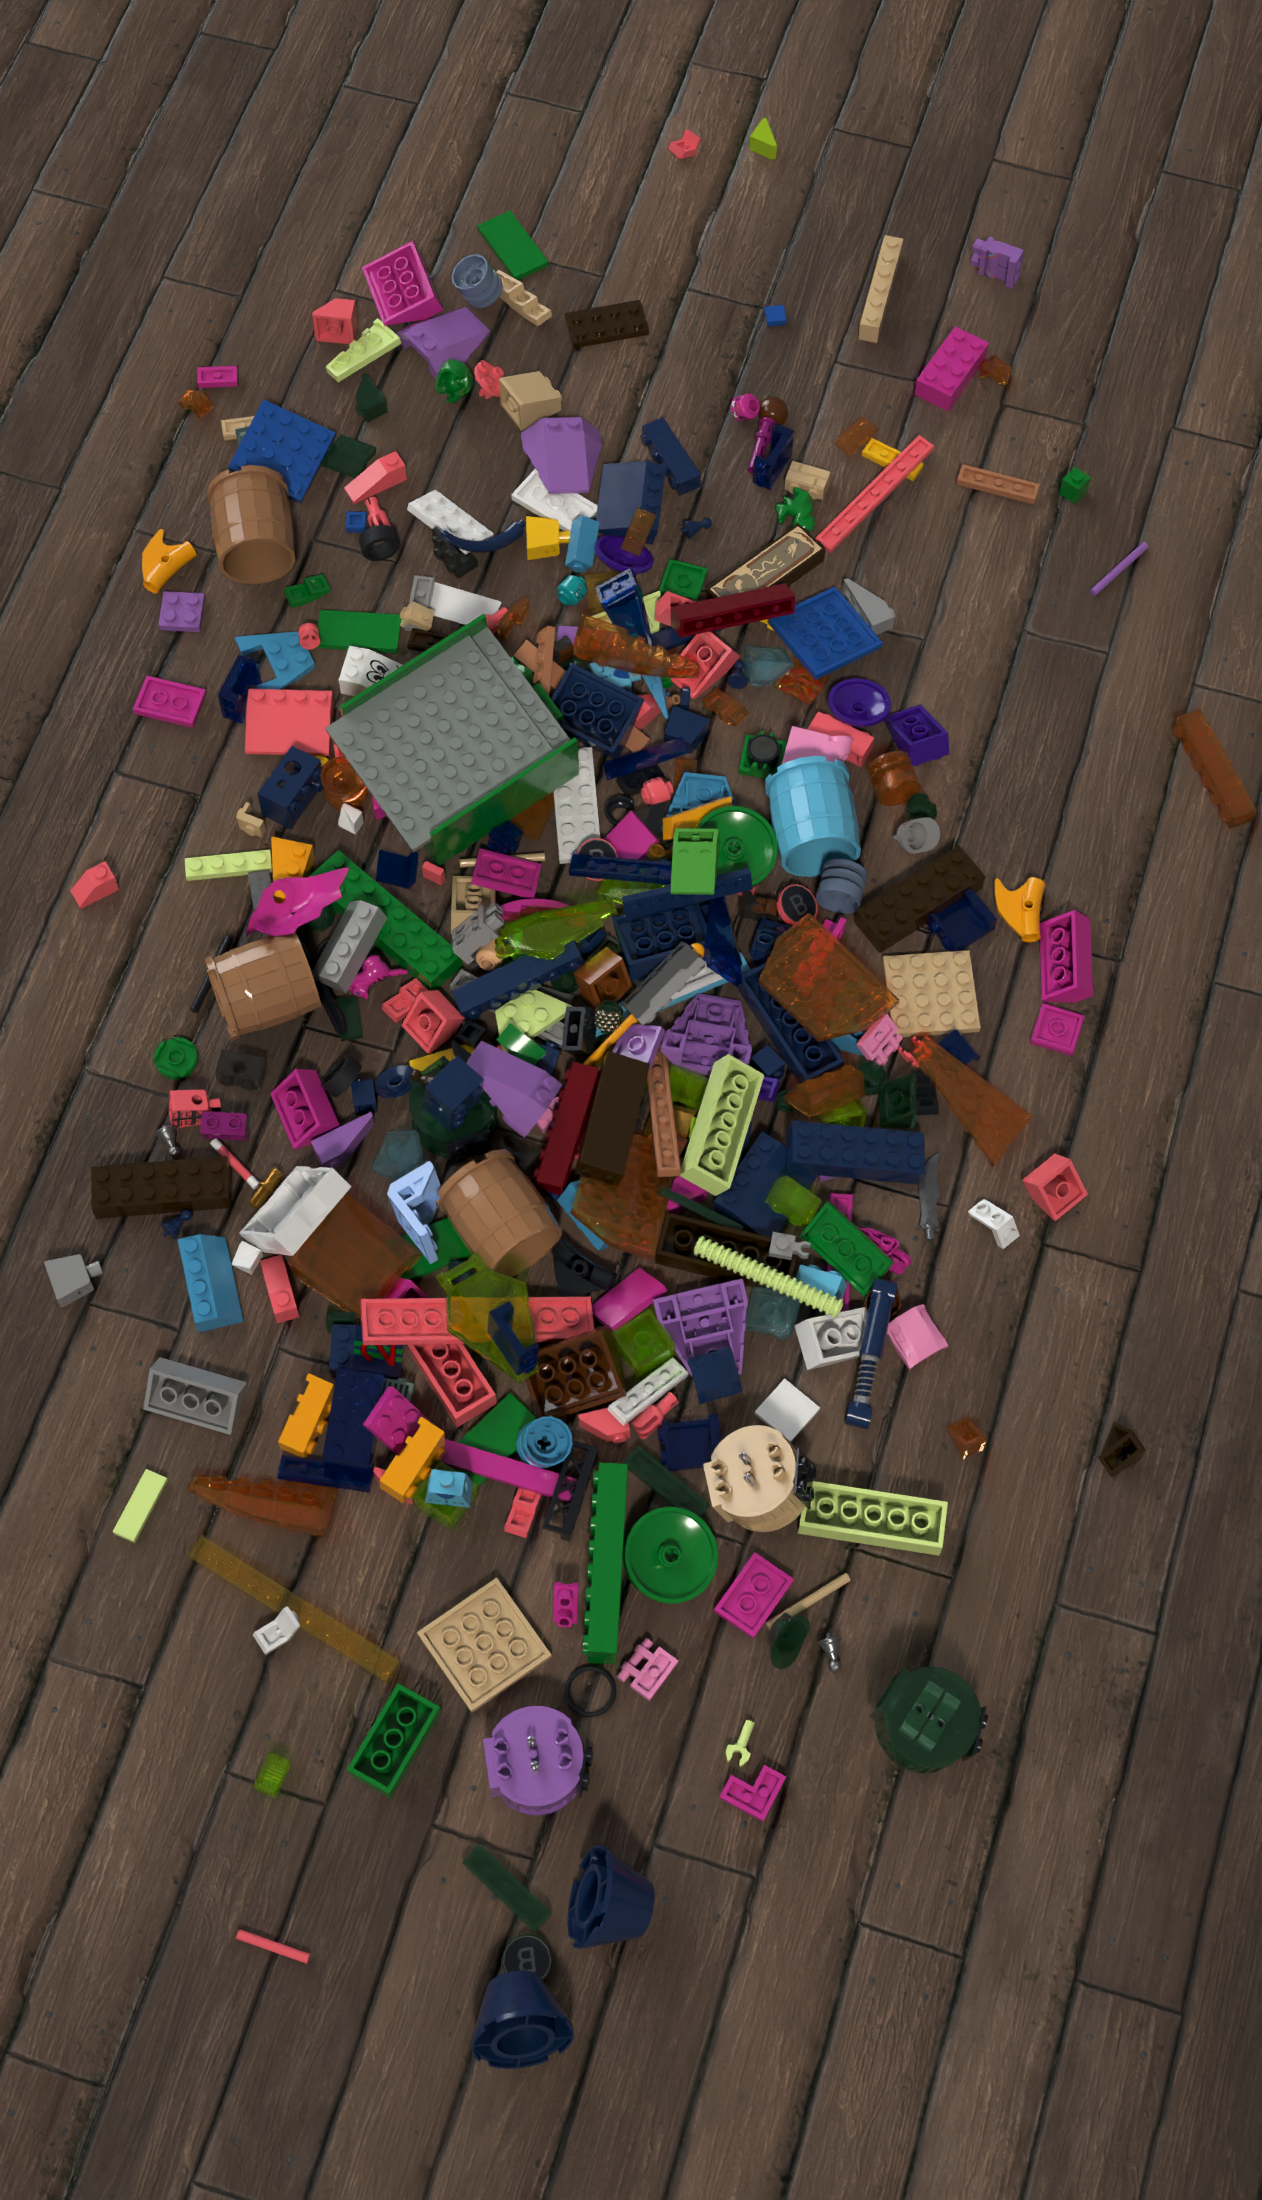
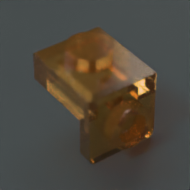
M994 355L989 360L982 362L978 378L982 380L989 376L1001 386H1004L1008 383L1013 368Z
M187 390L178 401L181 408L193 410L199 419L204 418L214 407L206 393L200 390Z

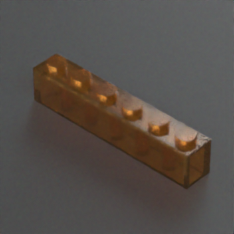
M1201 709L1178 716L1174 726V733L1183 743L1184 752L1187 755L1189 754L1194 770L1200 774L1203 786L1211 794L1212 803L1217 805L1222 821L1227 823L1229 829L1253 821L1257 810Z

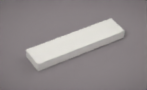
M672 1357L626 1392L627 1395L625 1397L618 1398L609 1405L607 1410L624 1426L684 1380L689 1372Z

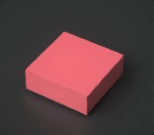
M428 861L424 862L422 866L423 877L442 886L446 880L444 869Z

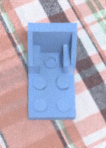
M428 1161L391 1183L387 1195L398 1223L428 1262L432 1264L438 1260L435 1252L438 1248L431 1238L433 1234L427 1224L432 1222L438 1208L436 1200H440L437 1193L441 1185L434 1166Z

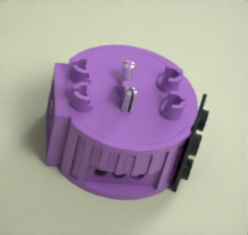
M545 1706L520 1708L508 1714L497 1724L492 1732V1738L483 1739L492 1798L502 1797V1801L517 1812L527 1815L550 1814L569 1804L578 1792L579 1798H582L583 1791H588L590 1776L589 1771H586V1767H591L593 1747L589 1746V1739L586 1738L583 1757L582 1743L576 1729L571 1724V1719L558 1710Z

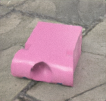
M792 726L782 764L809 756H826V761L835 762V759L844 762L850 754L854 738L850 736H830Z

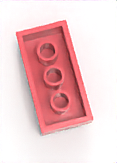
M463 1344L407 1345L409 1354L456 1427L461 1426L497 1404L496 1394Z

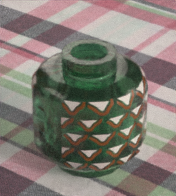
M611 1000L602 1001L595 1008V1027L601 1030V1033L611 1035L623 1022V1008L619 1006L618 1002Z

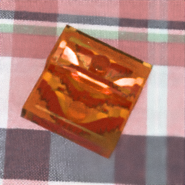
M793 656L786 670L783 669L774 688L811 705L830 678V673L815 680L801 662Z

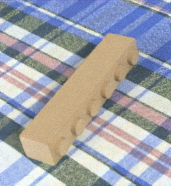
M884 235L860 322L859 340L878 342L901 258L902 238Z

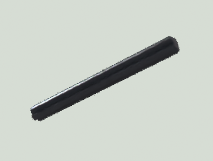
M297 929L295 932L312 972L316 962L300 930ZM315 981L319 998L336 1033L342 1034L347 1032V1025L328 986Z

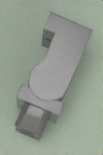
M493 902L487 908L482 904L478 907V911L474 912L452 931L453 952L467 965L474 960V952L478 948L489 944L491 938L495 940L499 937L498 929L504 924V919L501 917L504 913L503 909L496 902Z

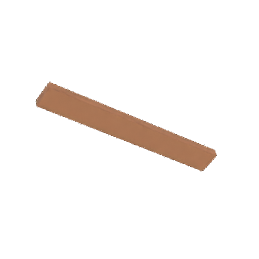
M526 640L514 654V657L532 670V672H536L535 656L538 648ZM552 660L550 686L556 690L566 671ZM634 726L625 747L636 756H639L651 742V739Z
M662 1038L652 1067L649 1068L646 1084L657 1177L680 1176L681 1168L667 1057L661 1052Z

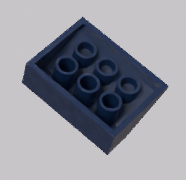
M649 461L603 464L596 512V521L600 522L598 533L617 535L653 545L659 527L666 465Z
M572 663L551 698L563 715V720L559 722V725L568 737L572 739L575 737L578 742L592 747V749L616 761L628 742L644 703L643 698Z
M698 902L631 918H626L625 914L612 917V923L631 982L647 978L681 942L687 943L689 946L693 943H700L705 948V955L702 957L703 961L715 959L714 942Z
M761 1132L735 1170L730 1189L720 1193L715 1199L713 1212L747 1232L772 1238L773 1232H781L816 1180L817 1175L787 1173V1147L771 1136Z

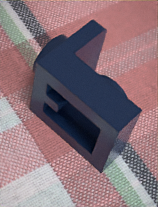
M546 1041L545 1044H539L547 1052L537 1063L536 1067L545 1070L553 1076L559 1056L562 1055L563 1051L558 1049L559 1045Z

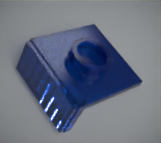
M379 850L375 881L410 889L416 882L419 853L411 852L406 857Z
M957 1029L953 1030L928 1051L930 1057L948 1079L971 1060L978 1061L981 1058L965 1036Z

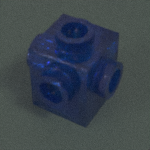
M507 820L500 826L492 828L488 835L490 839L487 847L500 854H513L518 849L524 832Z

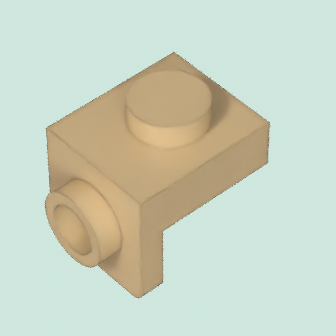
M412 601L400 613V626L405 628L408 624H412L428 631L432 626L434 610Z
M246 802L236 815L239 829L244 830L248 835H256L262 838L266 832L264 820L252 816L251 803Z

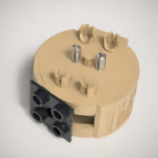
M754 1425L732 1432L715 1448L711 1455L712 1461L703 1464L712 1507L727 1522L735 1521L743 1528L751 1531L770 1532L781 1529L793 1522L805 1507L810 1509L811 1501L814 1500L812 1483L813 1478L816 1477L815 1464L800 1448L796 1450L781 1432L771 1427Z

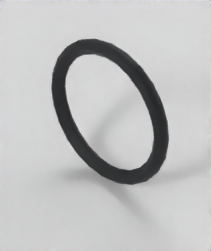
M585 1666L577 1669L567 1680L565 1686L566 1700L568 1705L577 1714L585 1717H596L604 1714L613 1705L616 1698V1685L612 1676L604 1669L597 1666ZM586 1671L601 1673L608 1679L611 1685L609 1702L605 1707L595 1712H586L579 1709L573 1703L570 1696V1687L573 1680L579 1674Z

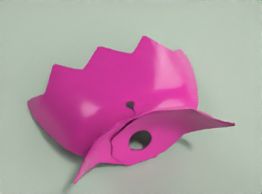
M349 868L337 869L306 878L293 877L275 880L263 890L258 906L250 918L246 937L253 931L270 936L294 934L299 926L319 918L324 907L342 898L340 885L343 883ZM281 890L285 893L286 898L283 903L279 904L273 900L275 891Z

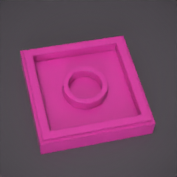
M630 811L604 838L616 849L618 860L630 872L647 855L650 845L660 842L633 811Z
M1042 1003L1030 1044L1073 1056L1085 1015Z

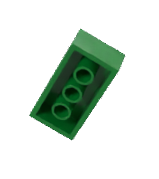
M398 1683L348 1766L347 1772L349 1776L392 1800L441 1716V1708Z

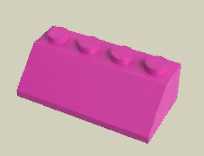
M1073 910L1040 923L1042 1001L1076 1003L1093 997L1090 919Z

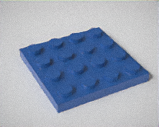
M263 399L228 466V470L231 472L241 471V466L247 465L264 466L275 470L283 476V480L287 484L288 498L302 503L336 437V432Z
M836 587L795 605L794 614L768 620V624L815 680L882 648L883 644Z

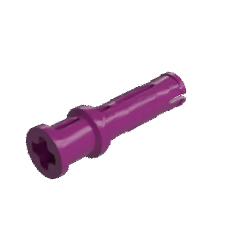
M763 417L759 420L760 427L755 433L756 443L747 471L753 475L760 473L767 445L772 442V432L776 428V422L769 417Z

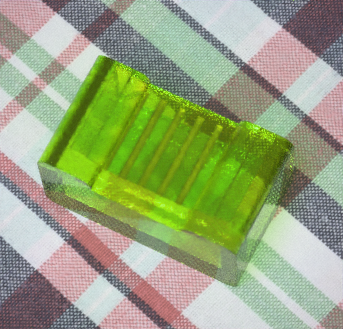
M269 1752L253 1786L254 1790L276 1799L290 1769V1760Z

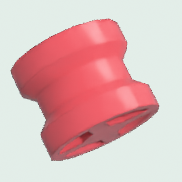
M313 623L301 625L298 629L301 647L308 650L317 648L320 644L318 627Z

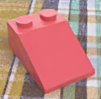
M712 632L700 633L694 636L667 671L671 681L681 689L683 687H690V697L695 700L724 676L739 659L740 655Z

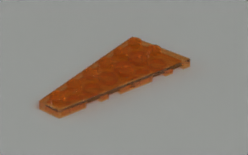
M925 1036L911 1055L926 1076H929L934 1082L936 1090L944 1096L949 1108L964 1129L972 1135L977 1142V1147L980 1151L984 1152L993 1168L1032 1116L929 1037Z

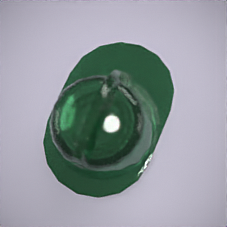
M783 1613L773 1623L770 1629V1636L774 1643L771 1650V1662L774 1667L785 1669L796 1660L810 1629V1623L806 1617H793L788 1613Z

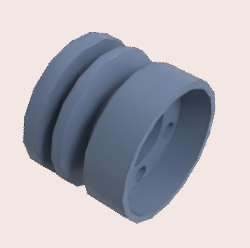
M478 254L469 255L458 262L453 269L452 283L470 306L485 308L494 303L500 296L503 288L502 280L483 256Z
M828 860L824 864L821 882L819 883L816 895L818 904L836 913L850 914L856 912L860 908L863 896L862 891L867 880L868 873L866 869L851 860Z

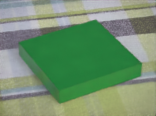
M669 559L658 591H660L661 596L669 591L698 602L708 574V568Z

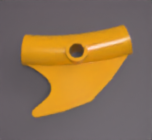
M160 529L154 535L142 553L143 586L155 594L161 590L165 583L180 568L197 556L195 549L188 541L179 545H165L163 543V529Z
M1030 877L1019 889L1008 891L1001 881L996 878L994 881V891L998 913L1021 937L1023 942L1031 943L1038 941L1041 938L1040 909L1046 886L1045 882L1039 878Z

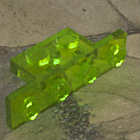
M673 1064L669 1073L672 1101H679L686 1104V1107L689 1109L699 1110L709 1078Z

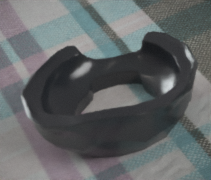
M623 795L611 797L607 800L604 809L607 820L615 826L621 822L613 817L615 809L624 808L635 812L634 801Z

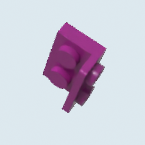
M203 1111L200 1134L204 1139L217 1138L219 1140L249 1141V1131L246 1128L247 1115Z

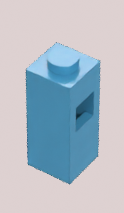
M584 515L572 521L565 566L579 573L592 567L595 553L594 546L597 541L600 522Z

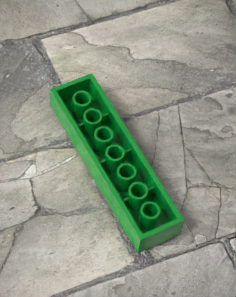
M339 850L309 876L312 877L337 869L349 868L343 883L340 885L342 898L328 906L341 917L349 903L361 900L379 907L387 919L373 944L402 969H407L408 974L414 979L417 978L429 991L438 990L463 967V961L453 952L452 945Z
M599 1462V1470H594L593 1484L594 1491H597V1493L592 1495V1514H596V1516H591L590 1531L591 1537H594V1540L589 1542V1561H593V1563H588L587 1578L588 1584H591V1587L586 1589V1608H590V1611L585 1610L584 1621L585 1631L589 1632L588 1635L583 1636V1655L588 1656V1663L617 1664L628 1464Z

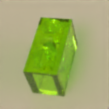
M784 1176L776 1179L765 1202L771 1205L773 1211L788 1217L792 1224L802 1226L812 1221L822 1200L790 1177Z

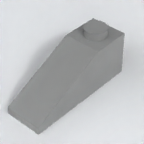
M848 578L844 579L842 592L872 631L878 635L893 629L894 619L896 618L894 610L891 607L889 608L884 600Z

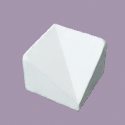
M344 803L341 808L338 825L356 835L364 823L362 811Z
M241 1241L232 1266L252 1275L263 1257L262 1251Z

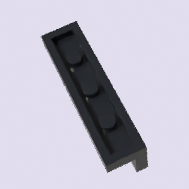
M572 1440L573 1444L570 1454L564 1461L543 1524V1529L561 1534V1539L569 1542L598 1457L599 1449L576 1440ZM574 1447L587 1451L585 1459L576 1463L572 1456ZM571 1460L573 1465L568 1467L569 1462ZM575 1468L579 1479L568 1484L565 1478L566 1472ZM568 1490L572 1500L570 1503L561 1506L558 1496ZM567 1508H569V1509H568V1512H567V1515H566L565 1512H564V1510L567 1509ZM561 1512L565 1519L562 1528L549 1524L551 1517Z

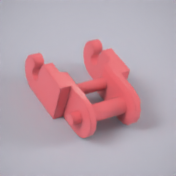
M913 1036L911 1040L918 1049L912 1053H907L905 1050L902 1051L900 1046L897 1050L907 1063L911 1062L913 1066L918 1068L920 1066L919 1063L924 1059L929 1060L930 1056L929 1052L924 1050L925 1045L920 1040L916 1041L917 1038ZM920 1052L921 1056L915 1059L913 1056Z

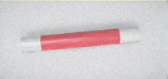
M217 1138L213 1139L210 1143L211 1146L221 1156H227L230 1165L256 1190L260 1182Z

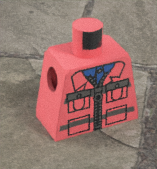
M205 1090L170 1091V1123L177 1128L200 1125L203 1111L221 1112L220 1099L207 1100Z

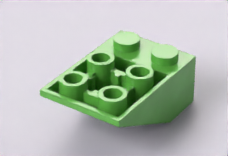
M675 828L671 894L715 895L720 855L719 829Z

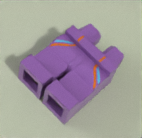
M990 236L987 241L977 238L972 247V251L975 253L971 258L970 265L979 268V275L983 276L985 274L989 278L1005 281V287L1013 289L1021 275L1024 250L1000 241H994L995 238Z

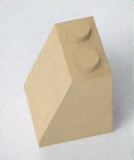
M540 371L499 379L500 405L521 431L532 426L541 418H547L561 411L562 396L558 390L555 391L550 380L544 377Z

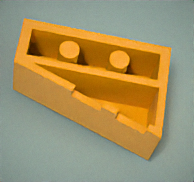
M732 796L719 798L663 818V840H674L675 828L696 829L699 822L712 811L732 806Z
M271 836L273 882L282 878L309 877L315 859L313 845ZM281 890L275 891V902L283 903L286 898L285 893Z
M310 1373L306 1377V1380L309 1382L304 1395H298L296 1401H299V1404L293 1415L290 1414L278 1441L280 1449L304 1460L315 1451L317 1446L316 1440L319 1434L325 1432L328 1425L327 1419L330 1413H335L339 1404L334 1384Z
M420 1417L417 1422L420 1426L413 1437H407L405 1443H407L406 1447L399 1456L396 1455L379 1480L380 1489L403 1504L408 1498L412 1499L418 1490L417 1485L421 1480L425 1481L429 1477L432 1465L435 1461L439 1462L446 1453L445 1432L423 1417Z

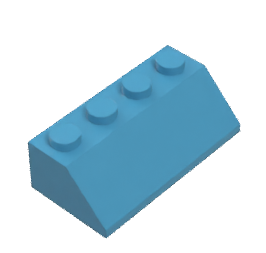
M199 1234L178 1239L192 1312L198 1332L244 1322L226 1237Z

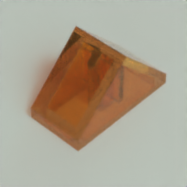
M967 1417L946 1426L947 1432L962 1459L984 1449L987 1441L986 1435Z

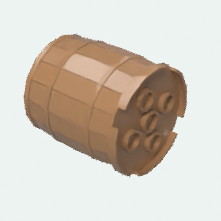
M247 465L241 466V471L230 473V470H226L217 475L210 482L207 489V498L211 507L210 516L214 545L218 555L220 571L228 579L238 583L261 584L274 581L292 570L296 561L291 511L287 500L289 496L288 487L283 480V476L268 467Z
M296 932L294 934L270 936L251 942L213 959L212 956L203 958L205 965L208 967L207 973L222 1016L226 1018L227 1029L232 1041L239 1039L242 1034L260 1031L294 1018L296 1019L314 1009L321 1008L315 981Z
M506 1149L486 1153L487 1159L478 1164L472 1160L464 1165L442 1185L437 1193L440 1200H436L437 1207L440 1211L446 1213L453 1229H455L474 1259L479 1262L489 1277L496 1281L511 1278L536 1264L552 1250L562 1236V1228L555 1220L549 1206L527 1175L515 1164L513 1154Z

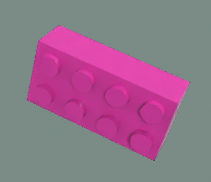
M954 327L917 378L914 395L949 412L986 360L989 342Z

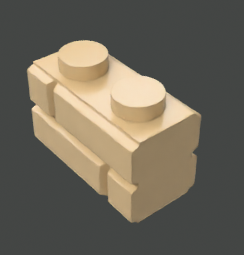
M792 461L786 475L785 489L794 494L793 488L798 487L808 492L813 500H823L830 483L831 472Z

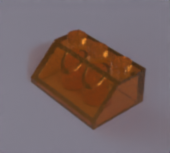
M845 1065L841 1069L824 1073L820 1077L806 1080L804 1083L794 1086L784 1096V1101L809 1118L865 1097L864 1073L852 1065Z

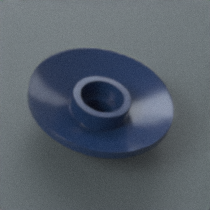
M398 1065L383 1071L374 1083L376 1093L383 1098H396L406 1094L416 1084L410 1077V1073L414 1069L410 1066Z

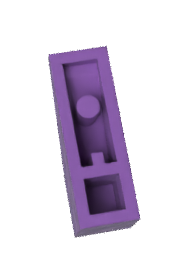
M371 1112L311 1141L312 1150L322 1167L335 1170L348 1159L375 1125Z

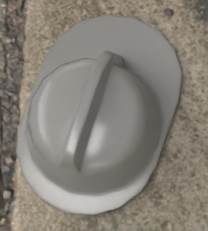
M932 818L912 819L899 826L897 835H894L893 839L897 840L899 846L908 853L927 852L932 850L940 839L939 825Z

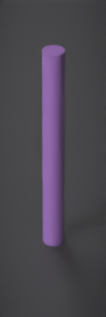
M1142 542L1090 590L1091 595L1096 596L1146 551L1149 545L1146 542Z

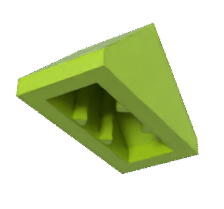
M763 118L750 135L749 150L774 160L776 159L777 144L767 118Z

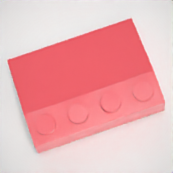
M249 689L246 709L245 754L286 755L291 746H294L312 756H329L331 737L325 728L333 723L334 701L332 691Z

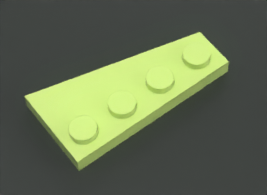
M377 318L370 329L366 328L362 332V337L359 340L351 342L349 344L350 348L346 352L342 351L326 366L327 373L337 382H340L400 345V337L390 328L384 326L383 322Z

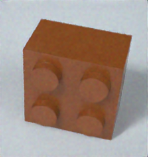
M607 947L574 972L584 1002L596 1011L604 1007L609 1008V1004L613 1005L633 989L623 958Z

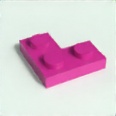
M766 1765L763 1766L754 1786L731 1775L719 1799L764 1822L786 1776Z

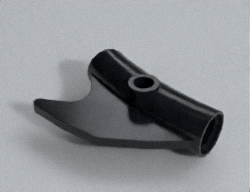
M562 1239L551 1250L558 1289L563 1297H586L591 1292H609L613 1288L617 1273L585 1256L568 1240Z

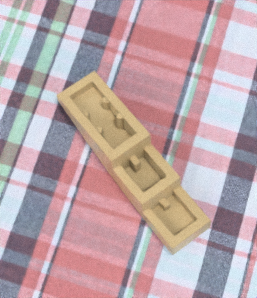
M500 270L496 271L503 284L499 297L512 309L536 326L541 325L552 317L551 310L538 303L537 296L526 291L522 282Z

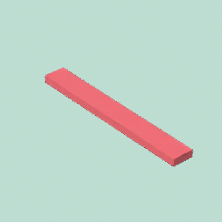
M918 435L815 540L820 541L825 550L831 553L934 450V445Z

